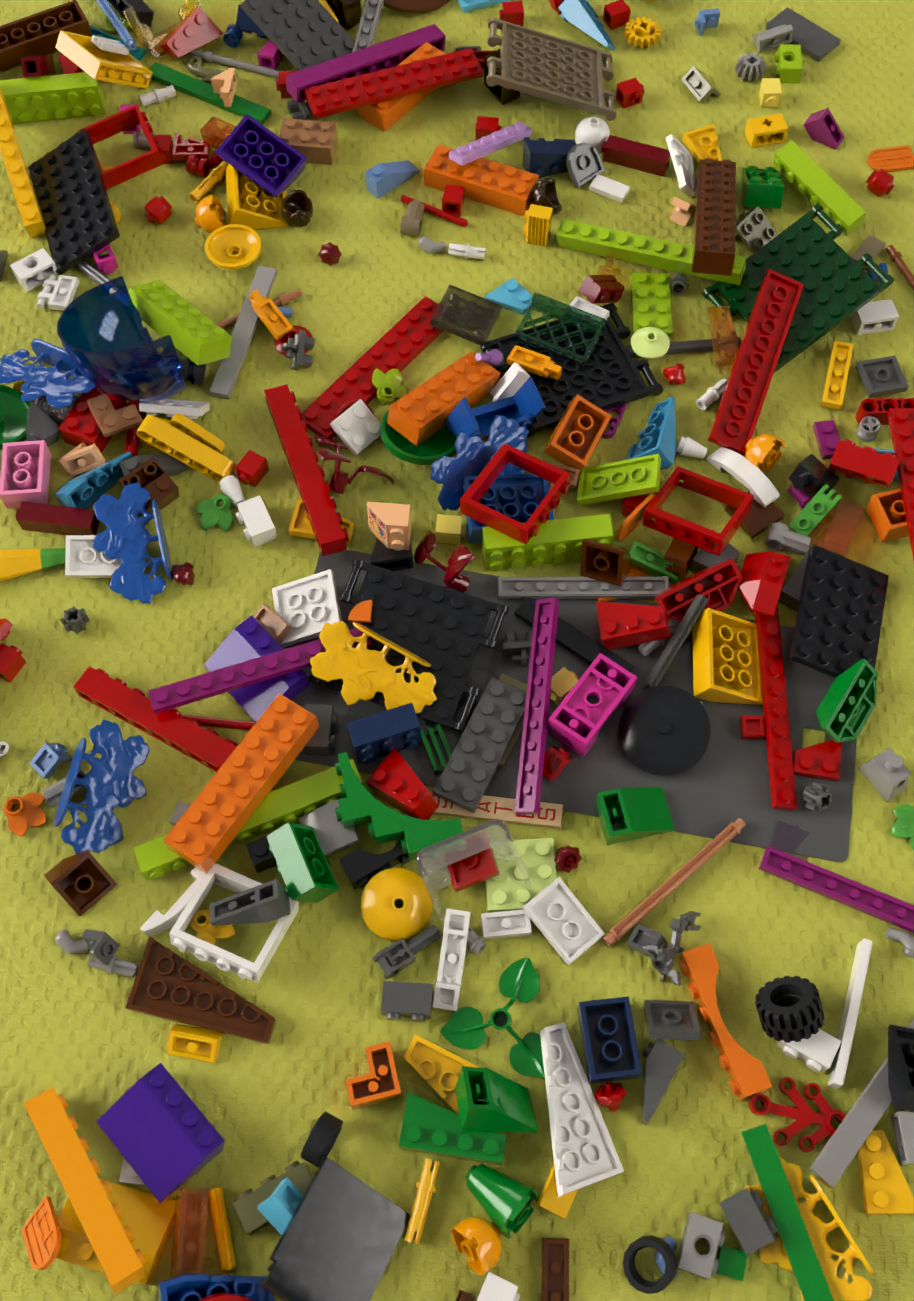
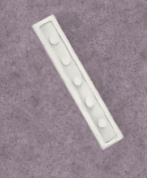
M862 939L857 944L837 1037L842 1042L832 1061L827 1087L833 1089L844 1085L873 945L872 941Z

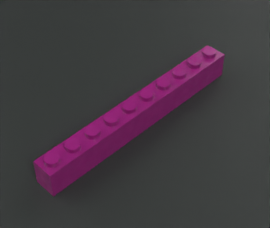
M435 24L297 71L286 75L287 92L297 103L307 100L304 94V89L396 67L426 42L444 51L446 35Z

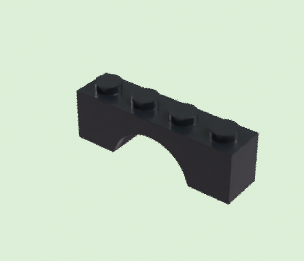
M399 839L397 845L392 850L384 854H370L361 848H357L339 859L340 866L354 890L358 887L364 888L377 873L392 868L399 863L405 864L410 861L408 853L403 854L402 839Z

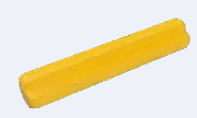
M221 1187L211 1189L208 1194L221 1267L223 1271L227 1272L237 1268L224 1191Z

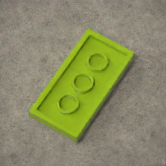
M631 272L633 334L638 329L644 327H655L665 332L671 338L672 316L669 273Z
M654 454L582 468L580 470L577 502L581 506L659 492L660 455Z

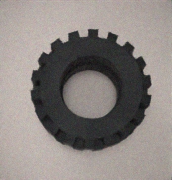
M800 976L777 977L774 981L765 983V987H761L758 990L759 993L756 994L755 1003L762 1029L770 1038L774 1037L776 1041L784 1040L785 1043H790L791 1041L800 1042L801 1039L811 1038V1034H816L819 1032V1028L823 1026L824 1012L819 992L816 989V985L810 983L808 979H801Z

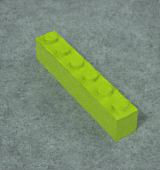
M792 140L774 153L773 164L776 170L781 171L786 176V179L798 188V191L810 200L813 206L817 203L823 207V211L836 224H840L844 228L843 233L846 236L864 222L866 212Z

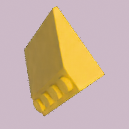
M228 164L225 171L228 225L242 224L252 229L287 227L288 222L283 219L281 204L286 197V190L275 198Z
M711 608L703 610L692 628L694 696L710 702L763 705L756 623Z
M106 1180L112 1193L108 1198L111 1204L117 1202L123 1215L119 1219L122 1227L129 1226L135 1239L131 1242L134 1251L141 1250L147 1263L143 1266L145 1277L136 1283L152 1286L179 1202L166 1198L162 1203H159L151 1193ZM68 1198L58 1217L61 1229V1244L55 1258L103 1272Z

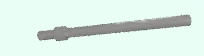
M196 49L192 51V56H199L204 61L210 63L217 62L279 78V72H281L215 55L214 52L207 50L205 52Z

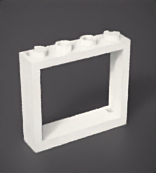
M215 863L205 875L169 932L171 944L178 947L181 952L187 951L194 954L200 961H210L223 971L227 972L230 970L238 974L243 980L247 978L258 983L298 913L299 901H292L289 897L291 914L278 920L254 963L185 933L184 931L213 884H217L235 893H240L262 884Z

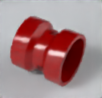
M190 155L186 163L187 172L190 174L197 173L204 178L208 176L211 167L210 160L206 158L199 159L198 156Z

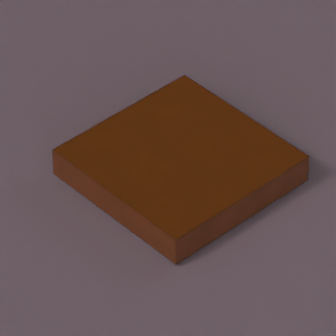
M753 499L751 511L740 527L753 539L771 527L773 523L782 520L785 514L773 502L764 508ZM729 505L725 508V511L731 517L737 510V508Z

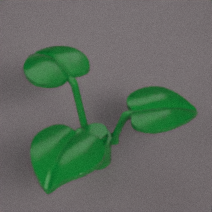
M527 957L515 961L502 973L499 980V991L503 996L511 997V1000L503 1009L494 1010L487 1023L483 1024V1016L477 1009L462 1007L451 1015L447 1023L440 1030V1033L454 1046L472 1050L485 1043V1028L492 1025L499 1031L507 1030L518 1042L511 1048L509 1054L512 1067L518 1073L525 1076L545 1077L540 1035L535 1032H529L522 1040L511 1028L512 1016L508 1012L516 999L519 1002L527 1003L538 995L540 980L530 958Z

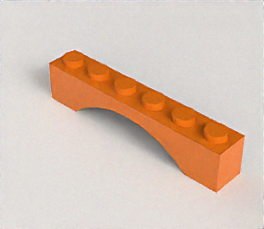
M710 943L682 952L679 957L680 961H678L679 969L682 975H686L688 978L690 995L693 999H697L700 1006L698 1008L699 1016L702 1022H706L708 1025L710 1042L714 1047L717 1046L720 1056H718L719 1063L723 1071L727 1070L731 1079L729 1086L733 1095L738 1096L741 1101L772 1088V1084L762 1062L738 1045L722 1021L716 999V977L719 963Z

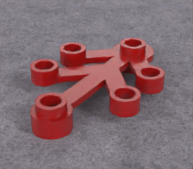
M789 1077L780 1080L778 1087L782 1093L790 1097L797 1108L772 1103L766 1095L761 1093L755 1094L749 1100V1109L756 1116L770 1113L796 1119L786 1128L779 1129L773 1133L772 1139L777 1146L788 1144L791 1137L811 1123L821 1125L810 1136L805 1135L798 1140V1147L803 1152L812 1151L818 1142L828 1135L834 1134L837 1128L831 1125L832 1119H836L840 1125L846 1116L840 1110H833L821 1094L820 1087L815 1083H810L805 1086L804 1095L807 1099L814 1100L822 1114L813 1112L796 1089L794 1080ZM784 1081L791 1084L790 1090H786L783 1087ZM809 1087H813L816 1090V1096L809 1094ZM755 1101H760L762 1103V1110H757L755 1108ZM778 1133H782L785 1136L784 1143L778 1141ZM804 1139L810 1141L811 1147L809 1149L803 1146Z

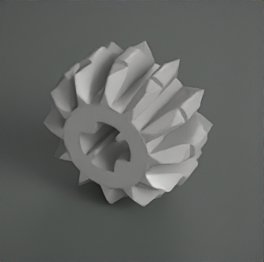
M753 52L741 55L735 67L737 77H742V81L748 80V82L750 80L756 82L757 79H761L766 67L764 57H759V54L755 55Z

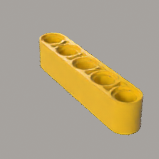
M146 415L136 431L138 437L218 483L223 478L231 475L236 465L231 459L153 415Z

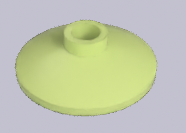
M644 327L638 329L631 337L632 350L642 358L657 359L664 356L669 350V337L658 328Z

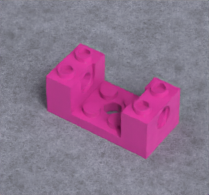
M599 653L548 719L547 734L584 758L595 744L600 728L616 707L622 708L634 692L637 676ZM591 695L596 696L599 702L591 704L587 701V697Z

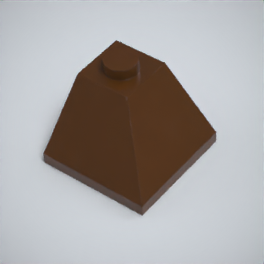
M583 539L580 576L621 586L630 571L631 555L625 549Z
M88 850L63 859L44 875L79 916L83 915L118 885Z

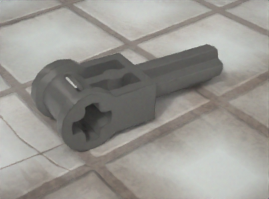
M432 925L406 943L401 938L392 945L382 949L373 957V961L375 963L378 962L385 973V979L388 980L414 963V954L439 939L441 934L438 928Z

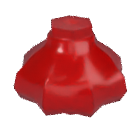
M679 363L675 366L666 367L663 370V374L669 380L668 383L684 384L686 381L683 372L685 367Z
M607 1082L604 1086H600L594 1096L600 1105L608 1107L609 1111H616L620 1107L621 1100L626 1096V1090L622 1087L621 1083Z

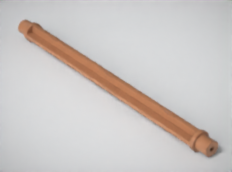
M738 818L736 821L728 824L715 839L710 841L616 926L610 929L609 933L603 937V941L609 947L616 941H620V938L631 930L635 924L640 922L736 835H739L741 833L740 830L746 826L745 822Z

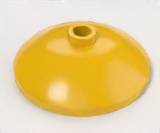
M229 224L219 227L208 236L205 242V252L210 262L217 267L229 270L241 269L250 265L258 258L262 249L258 233L254 229L242 224Z
M404 868L383 870L369 880L362 892L360 902L362 917L368 928L381 938L398 941L401 938L403 940L409 939L418 934L430 918L432 911L430 890L425 881L413 871ZM396 899L402 901L403 905L401 908L395 907L394 902Z

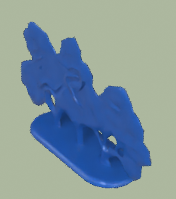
M33 339L31 343L37 357H30L28 350L20 349L11 355H3L0 359V383L25 381L21 385V391L24 392L21 396V401H34L46 395L47 403L59 409L72 404L74 400L73 394L88 393L97 386L95 376L91 374L89 366L80 356L40 339ZM30 360H32V361L37 360V361L34 362L33 364H29V365H25V364H24L25 362L30 361ZM41 361L52 367L47 368L42 366Z
M496 415L490 425L489 437L486 442H482L480 436L472 435L469 437L467 433L460 431L455 442L456 457L443 456L434 461L431 466V480L438 484H443L438 496L442 509L457 510L460 507V498L464 494V476H478L503 443L527 453L526 437L529 430L525 426H519L516 419H507L505 416ZM508 463L500 475L522 474L525 470Z
M134 483L124 487L119 499L103 494L94 503L93 508L97 520L102 521L107 526V529L96 535L92 548L97 551H104L105 556L112 560L119 558L122 562L120 567L112 574L109 585L110 589L122 594L124 598L130 601L139 599L143 604H151L153 596L162 593L166 588L163 578L157 575L159 566L164 564L168 578L173 579V576L170 574L172 565L159 505L156 499H153V514L147 512L145 505L150 498V492L145 488H141L139 483ZM143 513L144 516L138 517L137 514ZM151 519L155 520L157 535L151 536L145 528V524ZM159 541L161 557L154 559L147 553L149 542ZM145 558H150L151 561L146 562ZM153 563L154 566H151L153 570L145 575V568ZM154 574V579L150 580L149 577Z
M103 720L101 725H96L90 729V738L94 744L91 752L85 753L86 739L82 737L75 750L55 814L54 826L57 827L61 824L66 811L69 810L71 812L73 822L65 826L62 830L61 838L64 843L74 847L75 854L86 850L100 853L109 846L122 841V825L113 813L114 807L120 806L125 808L132 803L133 799H141L147 796L143 781L135 777L132 771L145 763L150 751L148 744L144 742L140 735L123 740L119 725L107 720ZM99 753L102 757L95 758L94 755ZM82 759L92 766L83 779L77 777ZM75 784L83 785L87 789L85 800L78 804L70 801ZM82 804L88 805L85 809L81 807ZM77 810L85 813L87 817L86 823H83L77 817L80 814ZM75 822H78L81 827L76 828Z

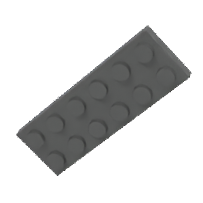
M491 677L433 790V795L475 813L524 715L526 692Z

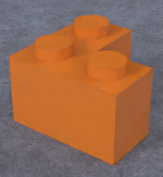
M390 1042L366 1047L370 1074L345 1080L350 1106L353 1110L402 1097Z

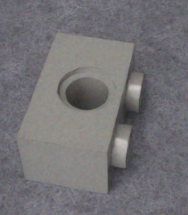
M693 1212L688 1214L676 1260L678 1270L705 1280L710 1279L711 1275L715 1276L719 1259L715 1258L717 1247H722L725 1238V1231H722L723 1223ZM698 1239H703L707 1243L708 1250L705 1255H700L695 1249V1243Z

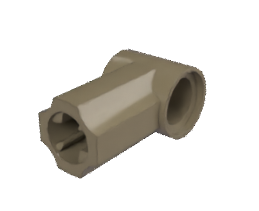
M419 200L409 202L406 215L401 220L400 233L420 236L425 205Z

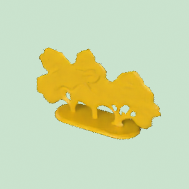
M343 621L335 622L332 625L325 623L319 638L326 651L320 652L310 659L311 671L315 677L327 682L342 679L341 694L348 706L357 703L359 699L364 701L373 699L376 692H381L384 695V703L387 710L412 703L417 714L421 713L425 705H432L437 700L433 692L436 684L435 676L429 672L417 674L412 667V662L414 661L426 667H431L430 663L359 623L353 622L354 627L363 632L362 636L353 637L347 624ZM371 636L385 644L382 651L367 649V638ZM354 642H359L356 648L352 647ZM390 648L405 655L402 665L392 666L386 662L385 656ZM398 668L402 669L401 673H396V670ZM405 669H408L406 673H411L410 683L404 680L403 674ZM415 676L419 678L417 683L414 681Z
M780 1158L833 1300L866 1301L871 1298L873 1288L870 1282L862 1276L853 1274V1258H859L871 1275H875L821 1187L813 1175L810 1174V1180L817 1192L815 1194L804 1192L801 1167L793 1163H786L783 1158ZM750 1186L752 1191L757 1190L764 1202L762 1209L766 1217L771 1216L774 1220L762 1186ZM804 1197L806 1201L798 1203L797 1198ZM821 1199L834 1217V1220L828 1224L823 1223L812 1212L817 1201ZM837 1227L841 1228L850 1243V1247L844 1253L832 1250L826 1241L827 1233ZM778 1231L776 1232L778 1238L775 1241L759 1249L760 1262L768 1264L777 1262L781 1268L792 1271L791 1263ZM837 1255L839 1256V1259L837 1261H834L833 1259H831V1256ZM844 1260L846 1263L843 1264V1267L846 1269L843 1278L840 1279L837 1277L836 1271L838 1265ZM849 1275H851L853 1278L852 1283L847 1282V1278Z

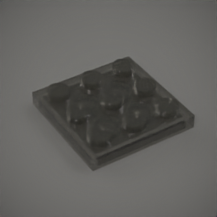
M449 285L431 318L430 325L484 346L503 306Z

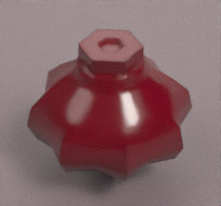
M331 242L321 245V250L318 253L322 263H326L329 266L339 263V258L342 255L338 245H334Z
M185 562L183 565L172 566L170 574L177 583L183 585H192L194 583L195 575L192 571V564Z
M567 845L565 848L561 847L557 850V856L554 861L557 864L558 871L569 873L572 869L578 868L582 857L579 854V848Z

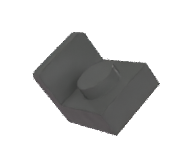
M638 923L626 943L628 948L648 956L651 961L653 959L643 949V945H655L658 950L662 947L668 949V943L661 933Z
M86 929L81 936L88 943L87 947L91 950L90 953L102 965L110 963L120 946L111 936L103 931Z

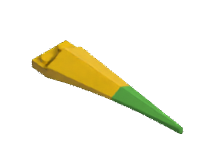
M66 548L0 550V582L65 564Z

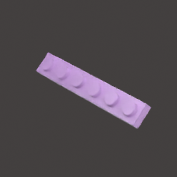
M516 122L511 126L449 151V159L463 166L523 140L524 137H530L532 135V128L526 126L523 122Z

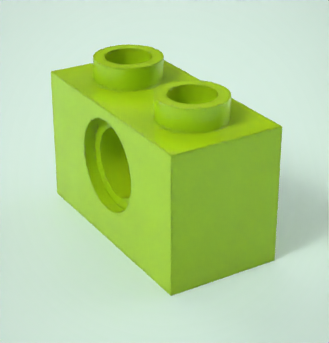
M780 44L778 52H775L774 63H777L775 75H778V78H780V83H799L803 70L801 45Z

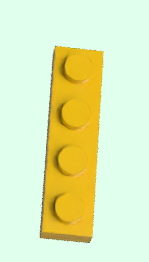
M834 340L820 406L841 410L854 344Z

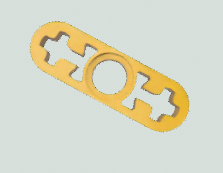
M176 413L169 423L176 429L222 454L225 448L224 442L185 415Z

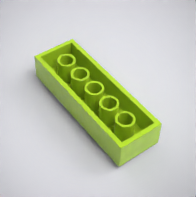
M86 72L0 80L13 124L106 114L105 97L100 80H95Z
M155 280L151 283L129 287L127 308L196 365L199 366L229 358L232 336L178 295L163 281Z
M610 514L547 520L545 524L542 523L536 537L533 536L527 544L521 543L493 528L482 527V554L485 570L498 571L504 568L518 569L523 566L532 565L538 567L550 563L581 562L583 539L612 546L614 534Z

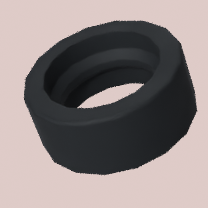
M324 1112L310 1132L302 1149L301 1158L316 1167H320L334 1146L341 1131L343 1121L328 1112Z
M653 1235L642 1236L631 1243L624 1253L622 1263L624 1274L628 1282L640 1292L646 1294L658 1293L665 1289L676 1275L677 1261L675 1253L671 1246L662 1238ZM650 1247L656 1249L665 1261V1272L657 1281L645 1280L635 1268V1256L642 1248Z

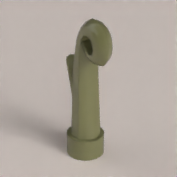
M192 56L187 61L188 70L195 75L204 77L200 80L205 83L211 82L213 77L226 71L201 67L202 59L199 56Z

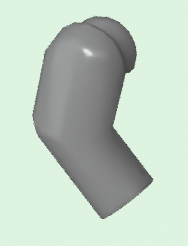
M421 237L418 241L420 248L428 254L445 251L444 241L434 243L428 237Z
M888 927L886 939L901 942L905 946L904 954L914 957V938L910 933Z
M68 930L58 932L55 941L57 946L65 953L90 952V949L87 947L88 943L85 940L75 941L71 938Z

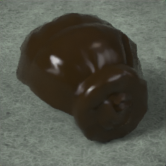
M546 178L538 180L531 195L533 204L553 208L552 215L558 214L562 210V205L557 198L555 179Z
M293 190L283 199L281 204L283 219L295 227L306 226L313 216L312 202L307 194L302 190Z

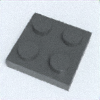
M896 356L860 361L856 365L869 398L905 392L909 387Z
M644 1000V1014L649 1038L683 1041L700 1040L701 1031L694 1002Z

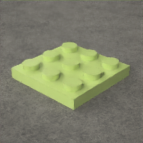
M553 838L490 841L500 875L486 880L488 913L522 910L525 904L557 878Z

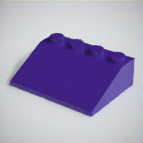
M248 114L244 116L215 151L217 156L275 198L295 182L305 169L307 157Z
M251 615L234 628L204 666L209 672L284 649ZM301 669L232 690L228 693L257 722L279 693L291 700L307 688L310 682L307 673Z
M161 1063L141 1077L96 1121L159 1203H162L222 1152L225 1140Z

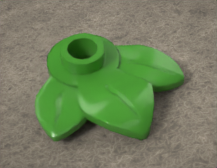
M219 494L213 499H205L198 504L196 511L202 514L200 524L203 530L210 529L217 524L223 531L227 532L233 522V514L230 511L232 503L228 496ZM223 501V505L218 507V503Z
M902 804L893 809L898 820L892 826L891 835L898 838L910 837V844L914 850V807L909 804Z

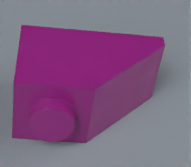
M829 108L812 113L803 124L812 140L832 149H837L845 138Z

